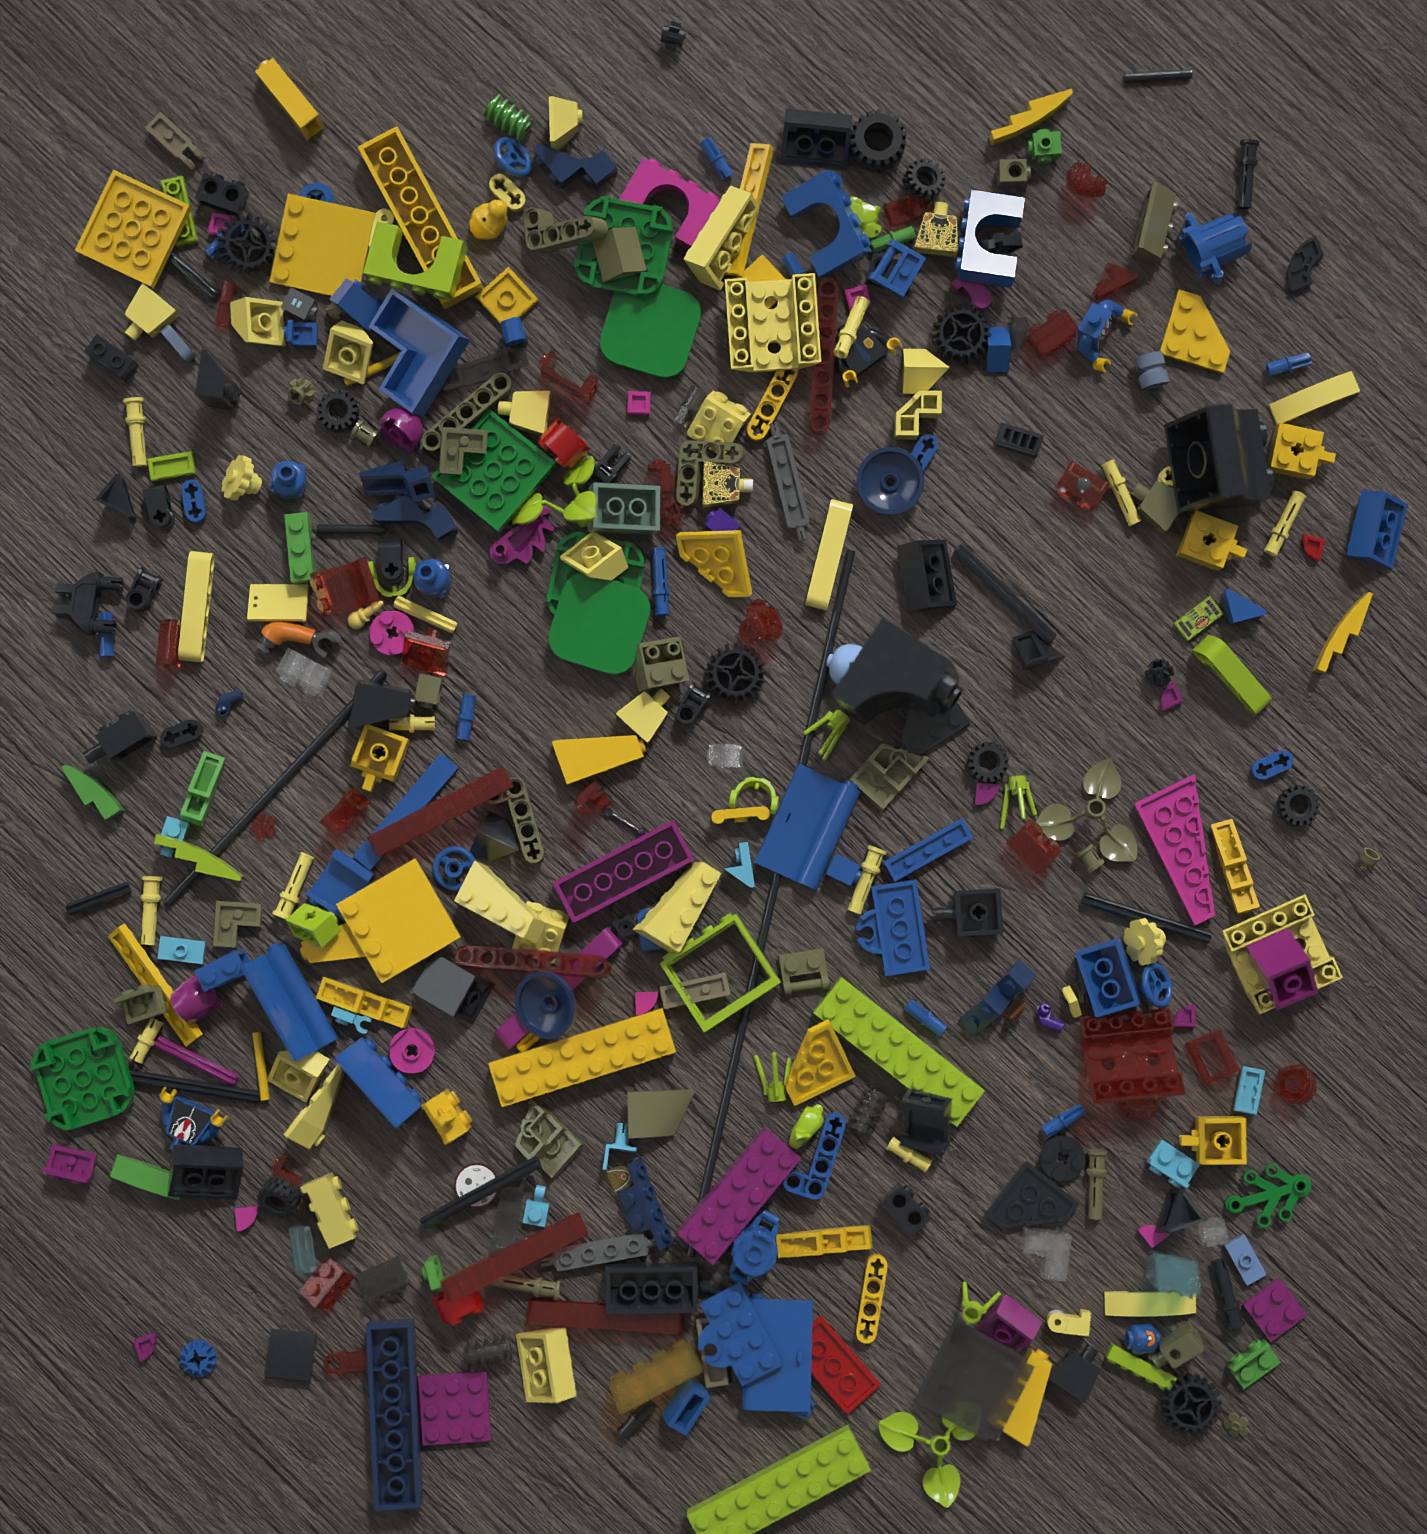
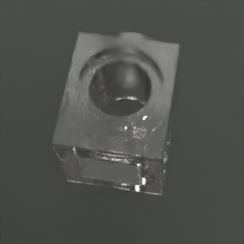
M1221 1217L1207 1219L1208 1221L1198 1224L1202 1244L1206 1247L1229 1243L1225 1220Z

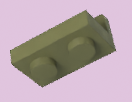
M141 985L137 987L138 991H134V989L123 991L120 997L113 999L114 1003H123L127 1024H135L167 1013L161 986Z

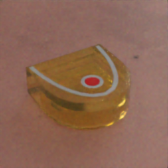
M617 1166L607 1170L614 1192L625 1189L631 1184L632 1178L626 1166Z

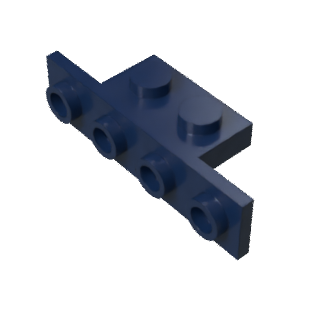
M638 1158L627 1164L634 1185L617 1191L632 1234L651 1229L658 1250H662L674 1243L672 1234L664 1219V1213L658 1203L655 1189L647 1174V1168L642 1158Z

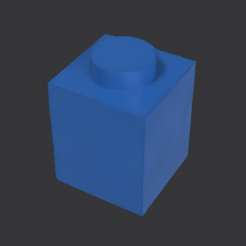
M835 854L825 874L851 886L852 882L857 883L862 871H859L860 865Z

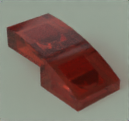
M909 195L906 199L886 203L883 209L889 226L894 227L924 217L925 213H934L932 200L928 203L925 200L923 203H920L919 198H916L914 201L912 199L913 195Z

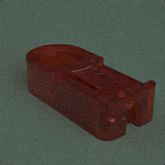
M367 1347L364 1351L346 1352V1350L329 1353L324 1360L325 1370L331 1374L368 1370ZM330 1357H338L341 1361V1366L337 1369L331 1368L328 1363Z

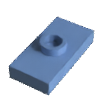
M1245 1234L1223 1244L1245 1285H1249L1267 1275Z

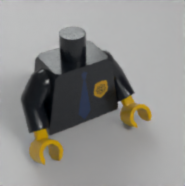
M846 323L841 325L836 330L838 334L840 333V330H842L845 327ZM860 327L856 333V341L851 345L847 358L844 359L842 356L841 359L835 356V368L844 380L845 386L849 387V380H855L858 383L857 377L888 355L889 351L887 348L892 355H896L894 347H903L898 338H891L885 333L872 328Z

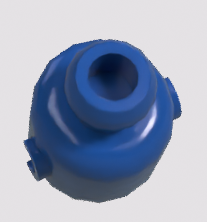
M282 461L276 464L270 474L271 486L268 487L272 494L275 493L284 500H295L302 497L307 486V478L304 472L306 468L301 463L297 464L293 461Z
M435 559L420 561L415 566L413 574L416 588L426 597L432 599L444 598L452 585V576L448 570L450 566L448 564L444 565Z

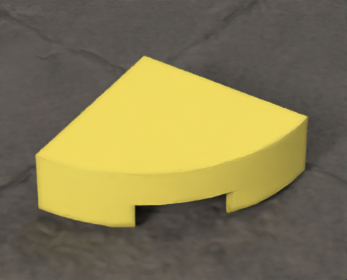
M1070 985L1062 988L1072 1016L1074 1018L1081 1016L1082 1013L1078 1000Z

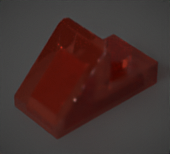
M1107 263L1105 270L1110 281L1105 279L1097 283V288L1094 289L1092 294L1097 301L1135 283L1139 275L1134 271Z

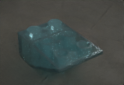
M1150 1249L1144 1277L1149 1280L1150 1284H1153V1287L1165 1293L1175 1290L1180 1296L1193 1299L1194 1295L1201 1296L1198 1262L1194 1259Z

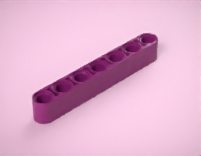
M607 927L556 975L566 981L571 990H574L623 943ZM516 1011L493 1034L509 1050L528 1030L520 1021Z

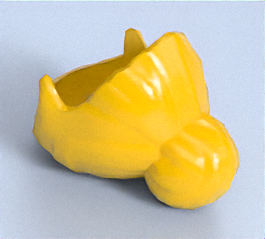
M493 200L474 209L469 226L470 231L477 239H494L504 230L508 222L506 203L502 200Z

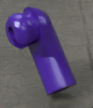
M1047 1003L1039 1005L1036 1009V1015L1040 1025L1061 1033L1064 1022L1053 1019L1050 1011L1051 1007Z

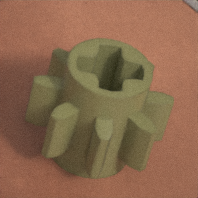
M301 377L299 380L295 378L289 383L291 388L287 392L291 402L301 407L303 404L308 405L314 400L312 396L316 391L311 381Z

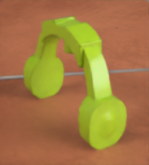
M408 557L409 578L405 587L400 591H397L396 586H392L393 592H389L380 586L377 580L374 561L367 562L369 579L373 580L375 587L382 595L387 597L402 596L408 592L412 585L416 566L415 557Z
M755 777L745 778L735 790L731 791L729 808L735 809L738 796L742 790L755 786V790H758L759 787L765 789L771 796L770 814L776 815L779 806L778 797L768 780Z

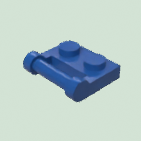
M890 239L887 244V251L875 271L870 273L868 279L903 298L926 258L898 241ZM895 253H901L902 255L888 279L882 277Z

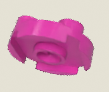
M384 611L371 624L370 640L375 648L385 655H400L408 651L415 641L414 625L411 619L402 612ZM396 627V632L399 634L398 637L389 639L387 630Z
M404 1029L397 1033L390 1043L391 1062L402 1072H421L429 1067L434 1059L436 1051L431 1036L421 1029ZM408 1045L417 1046V1056L407 1055L409 1051L407 1049Z

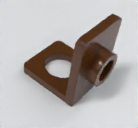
M1016 996L1012 1000L1011 1005L1006 1007L1002 1013L1009 1020L1017 1019L1025 1012L1024 1007L1027 1004Z

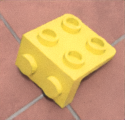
M713 390L705 398L687 431V435L696 441L733 443L739 430L747 422L751 413L747 412L744 406L728 400L725 394ZM715 446L708 448L718 454V449Z
M527 901L526 904L546 922V925L537 943L516 935L512 950L515 953L553 964L556 961L570 916L561 910H554L544 907L539 903Z

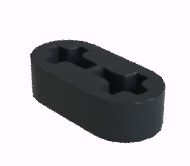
M191 719L168 727L161 733V742L166 747L176 748L195 741L203 735V725L199 721ZM190 724L195 727L198 726L194 736L191 733L184 734V731L190 729ZM169 732L174 735L179 733L181 735L174 739L175 743L173 744L170 741H166V738L169 737Z

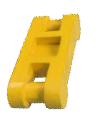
M764 806L716 810L712 813L711 819L715 824H721L725 819L733 818L734 823L748 822V817L766 820L770 816V810Z

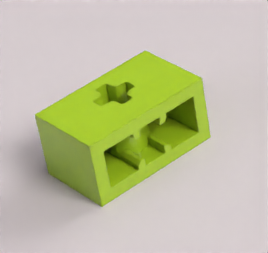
M306 903L285 920L294 937L320 948L341 931L337 924L338 919L332 912H326L317 906H311Z

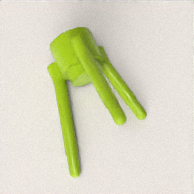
M838 709L834 713L829 711L822 719L804 731V735H807L826 721H829L827 726L832 730V733L819 751V755H822L826 750L822 757L824 761L828 758L840 735L850 722L849 717Z
M1026 776L1008 777V783L1004 784L1005 793L1000 823L1001 830L1005 827L1010 791L1012 796L1018 795L1022 820L1026 819L1023 799L1025 793L1033 816L1037 815L1029 782H1026Z
M772 1052L773 1082H769L768 1086L759 1057L755 1055L754 1059L763 1085L764 1095H768V1101L786 1100V1093L788 1092L784 1083L791 1069V1058H787L783 1083L778 1080L776 1053Z
M963 1282L962 1305L964 1306L963 1318L966 1324L971 1325V1323L978 1322L981 1314L987 1312V1309L1001 1296V1293L997 1292L984 1306H981L976 1301L968 1300L967 1283Z

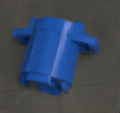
M1192 213L1185 215V229L1181 230L1184 234L1179 236L1181 245H1185L1187 255L1193 267L1199 273L1197 275L1199 278L1210 275L1214 284H1220L1224 274L1220 266L1245 256V254L1251 251L1252 243L1246 244L1245 234L1249 232L1241 216L1235 218L1236 213H1229L1199 226Z
M764 1210L749 1225H746L732 1241L731 1250L733 1258L730 1266V1280L736 1283L741 1281L743 1286H745L754 1276L768 1273L773 1265H775L778 1254L775 1238L778 1231L779 1217ZM761 1219L773 1224V1228L769 1230L765 1226L759 1225ZM736 1267L744 1274H748L747 1278L735 1272Z

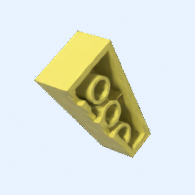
M730 186L722 196L714 212L711 213L704 228L699 232L697 239L687 251L684 260L700 283L721 291L724 285L721 280L725 272H730L733 265L730 263L735 251L739 252L742 245L741 236L743 232H748L759 207L752 193Z
M474 861L454 901L514 934L537 943L546 922L525 904L515 892L506 886V883L497 877L488 866Z
M692 862L675 881L674 886L660 898L661 900L653 909H650L642 922L637 924L633 930L668 952L680 953L721 873L704 862Z

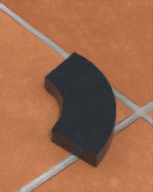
M1316 235L1302 243L1289 262L1287 286L1290 294L1312 285V267L1316 261L1324 256Z

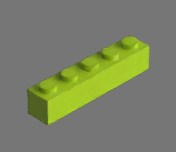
M1113 1343L1110 1344L1105 1354L1108 1362L1114 1365L1115 1363L1120 1364V1368L1126 1371L1128 1369L1133 1371L1132 1374L1139 1378L1141 1376L1145 1377L1147 1382L1158 1384V1387L1162 1390L1165 1387L1172 1389L1173 1385L1170 1381H1176L1177 1379L1175 1375L1161 1368L1158 1369L1150 1362Z

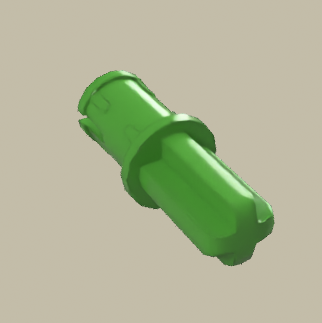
M909 226L896 232L889 231V234L871 240V248L874 253L888 249L887 244L890 239H894L901 244L915 240L916 236L913 227Z

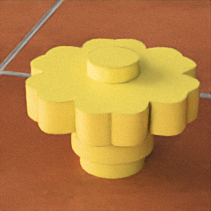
M238 455L236 460H232L222 482V492H224L225 498L237 501L239 496H243L244 493L249 495L251 493L256 494L259 491L262 479L253 472L254 465L251 464V458Z
M1145 918L1131 921L1130 927L1124 931L1125 935L1123 938L1125 944L1128 945L1126 948L1127 954L1133 961L1138 960L1141 965L1157 962V956L1162 955L1163 946L1166 942L1164 932L1158 929L1155 923H1148Z

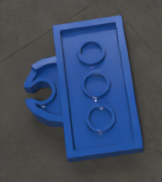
M916 880L871 886L874 909L865 912L859 918L855 930H861L863 927L869 926L873 929V936L868 940L860 937L857 939L858 943L871 953L882 954L885 976L929 970L930 965Z
M741 1281L700 1302L710 1324L703 1329L699 1337L698 1349L699 1351L703 1350L708 1343H712L717 1347L715 1355H706L703 1358L705 1362L720 1368L732 1366L742 1386L783 1365Z

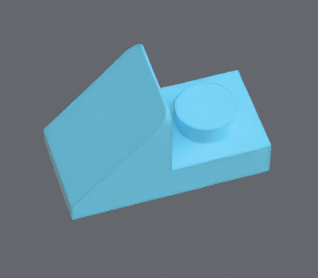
M748 842L739 843V848H736L735 852L737 862H742V866L725 868V870L747 886L755 887Z

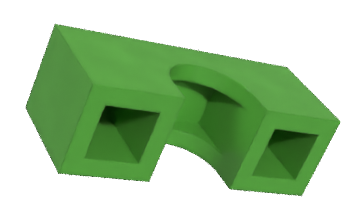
M307 512L284 514L291 582L293 584L317 583L316 564L311 547V538H313L311 516Z

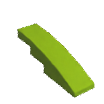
M159 833L156 834L154 844L176 848L175 858L197 862L196 872L237 881L242 880L243 875L208 851L177 838Z

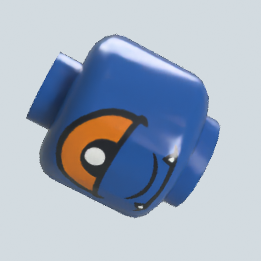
M1134 1324L1129 1328V1331L1125 1332V1344L1127 1349H1130L1133 1354H1152L1155 1352L1157 1345H1160V1334L1158 1331H1155L1151 1324Z

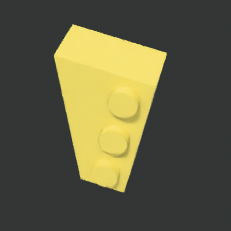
M333 1172L301 1186L302 1192L308 1193L311 1201L309 1207L312 1212L315 1211L319 1221L318 1226L328 1248L354 1239L357 1236L356 1232L359 1231L356 1220L354 1218L351 1219L348 1210H350L349 1202L346 1197H342L339 1190L342 1189L338 1176L334 1177Z

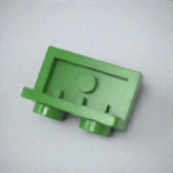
M438 1255L430 1256L424 1263L425 1266L422 1267L425 1281L429 1280L431 1290L437 1289L438 1292L451 1289V1286L454 1285L458 1278L457 1273L443 1276Z

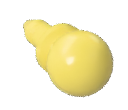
M383 601L375 602L366 609L360 608L358 611L352 612L348 616L349 626L353 629L362 628L365 622L370 621V616L380 610Z

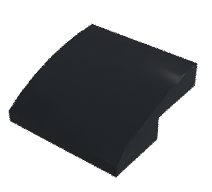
M271 1329L265 1378L311 1382L317 1334Z

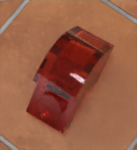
M353 787L341 798L336 807L322 818L320 823L330 833L338 837L341 833L344 834L356 822L371 801Z

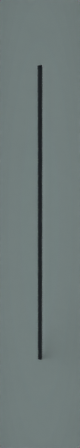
M852 550L846 551L806 730L817 722L829 667L826 665L827 659L833 652L855 556V551ZM814 731L804 735L798 761L799 764L807 766ZM774 871L757 940V945L763 954L782 876ZM755 954L745 994L755 989L761 964ZM753 1002L741 1010L697 1205L710 1191ZM688 1244L686 1254L695 1256L696 1250Z

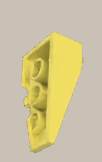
M339 1064L324 1081L322 1089H319L313 1095L308 1108L306 1107L299 1113L284 1134L287 1138L308 1149L314 1145L318 1147L325 1138V1135L322 1133L327 1127L345 1072Z

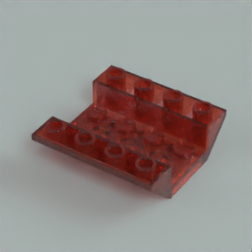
M1170 1008L1106 1014L1100 1017H1080L1081 1049L1088 1091L1094 1104L1186 1094L1182 1072L1178 1071L1172 1038L1174 1026ZM1149 1056H1154L1159 1060V1064L1155 1066L1150 1065L1146 1059ZM1104 1061H1110L1113 1063L1114 1068L1106 1070L1101 1064Z

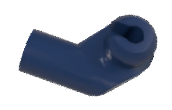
M240 689L225 693L219 697L215 708L219 717H227L232 704L244 699Z

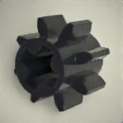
M671 21L669 26L664 25L660 42L665 43V49L675 51L677 46L683 47L686 30L681 29L682 23Z
M1163 659L1151 661L1148 664L1149 670H1145L1147 680L1150 681L1151 685L1154 684L1157 687L1168 685L1171 682L1170 676L1175 675L1173 666H1170L1169 661L1165 662Z

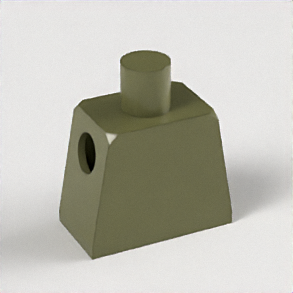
M1158 481L1150 489L1138 483L1131 493L1142 501L1136 509L1137 512L1160 533L1164 534L1178 515L1174 488Z
M1187 1321L1160 1341V1351L1153 1355L1151 1359L1158 1369L1168 1362L1174 1369L1203 1352V1340L1190 1321Z

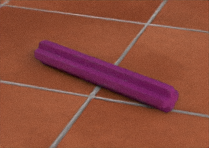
M163 1036L158 1037L155 1042V1048L231 1086L238 1080V1074Z

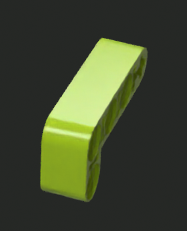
M1207 635L1192 650L1195 657L1203 664L1210 666L1253 715L1256 716L1272 701L1268 692L1221 639Z

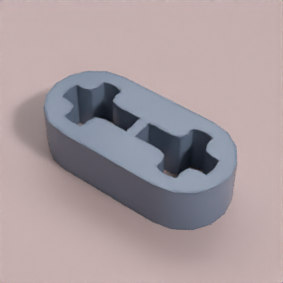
M169 324L160 330L187 363L196 357Z

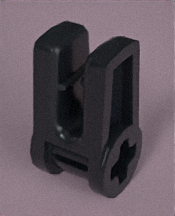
M615 442L603 458L594 465L591 477H596L602 483H613L632 455L626 451L620 456L616 464L610 467L608 464L613 458L615 459L616 454L620 451V445Z

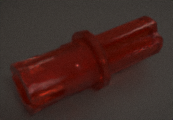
M223 281L220 299L216 302L218 309L215 324L227 327L231 314L230 302H233L237 284Z

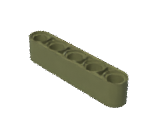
M505 373L495 374L430 428L422 437V444L426 451L431 454H438L440 452L442 427H445L448 423H454L456 428L468 429L488 409L491 410L499 401L507 397L512 391V382L509 376ZM500 380L508 382L507 387L503 390L496 388V383ZM483 394L490 396V401L486 404L479 403V398ZM472 409L473 415L465 419L461 415L463 410ZM430 438H438L437 446L432 448L427 446Z

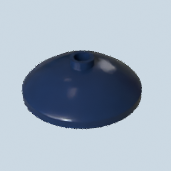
M898 447L880 448L870 453L859 467L857 473L859 495L869 508L878 513L894 515L905 512L916 504L923 492V469L919 461L904 449ZM893 479L895 484L890 487L886 484V481Z
M538 971L525 977L517 988L515 995L516 1011L520 1021L529 1032L540 1038L554 1039L564 1035L573 1026L577 1013L575 996L570 986L560 976L548 971Z

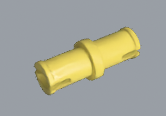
M410 715V717L389 719V731L410 730V733H414L415 730L435 731V716L415 717Z
M150 1018L142 1035L139 1034L137 1038L139 1041L129 1058L143 1064L150 1047L155 1045L154 1040L164 1024L163 1022Z
M894 1136L886 1148L903 1158V1162H909L923 1170V1172L927 1171L932 1162L931 1159L915 1149L901 1146L900 1141Z

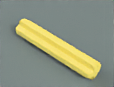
M398 596L395 599L393 605L395 608L449 633H453L457 627L455 621Z

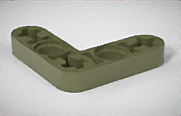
M691 440L684 442L679 451L676 491L678 502L689 507L695 505L698 501L701 462L739 464L745 457L744 448L739 444L729 442ZM692 445V448L701 450V454L692 453L690 457V454L686 453V449H690ZM715 446L718 449V454L715 458L710 459L707 456V450L709 447ZM734 447L736 451H739V455H736L734 459L730 455H723V450L733 451ZM688 467H692L695 472L694 477L690 480L684 477V471ZM683 482L694 484L693 487L689 486L688 492L692 494V498H689L688 502L683 498V494H687L688 489L687 486H683Z

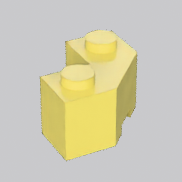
M918 391L896 412L894 417V440H917L919 436V418L940 417L942 413V391Z

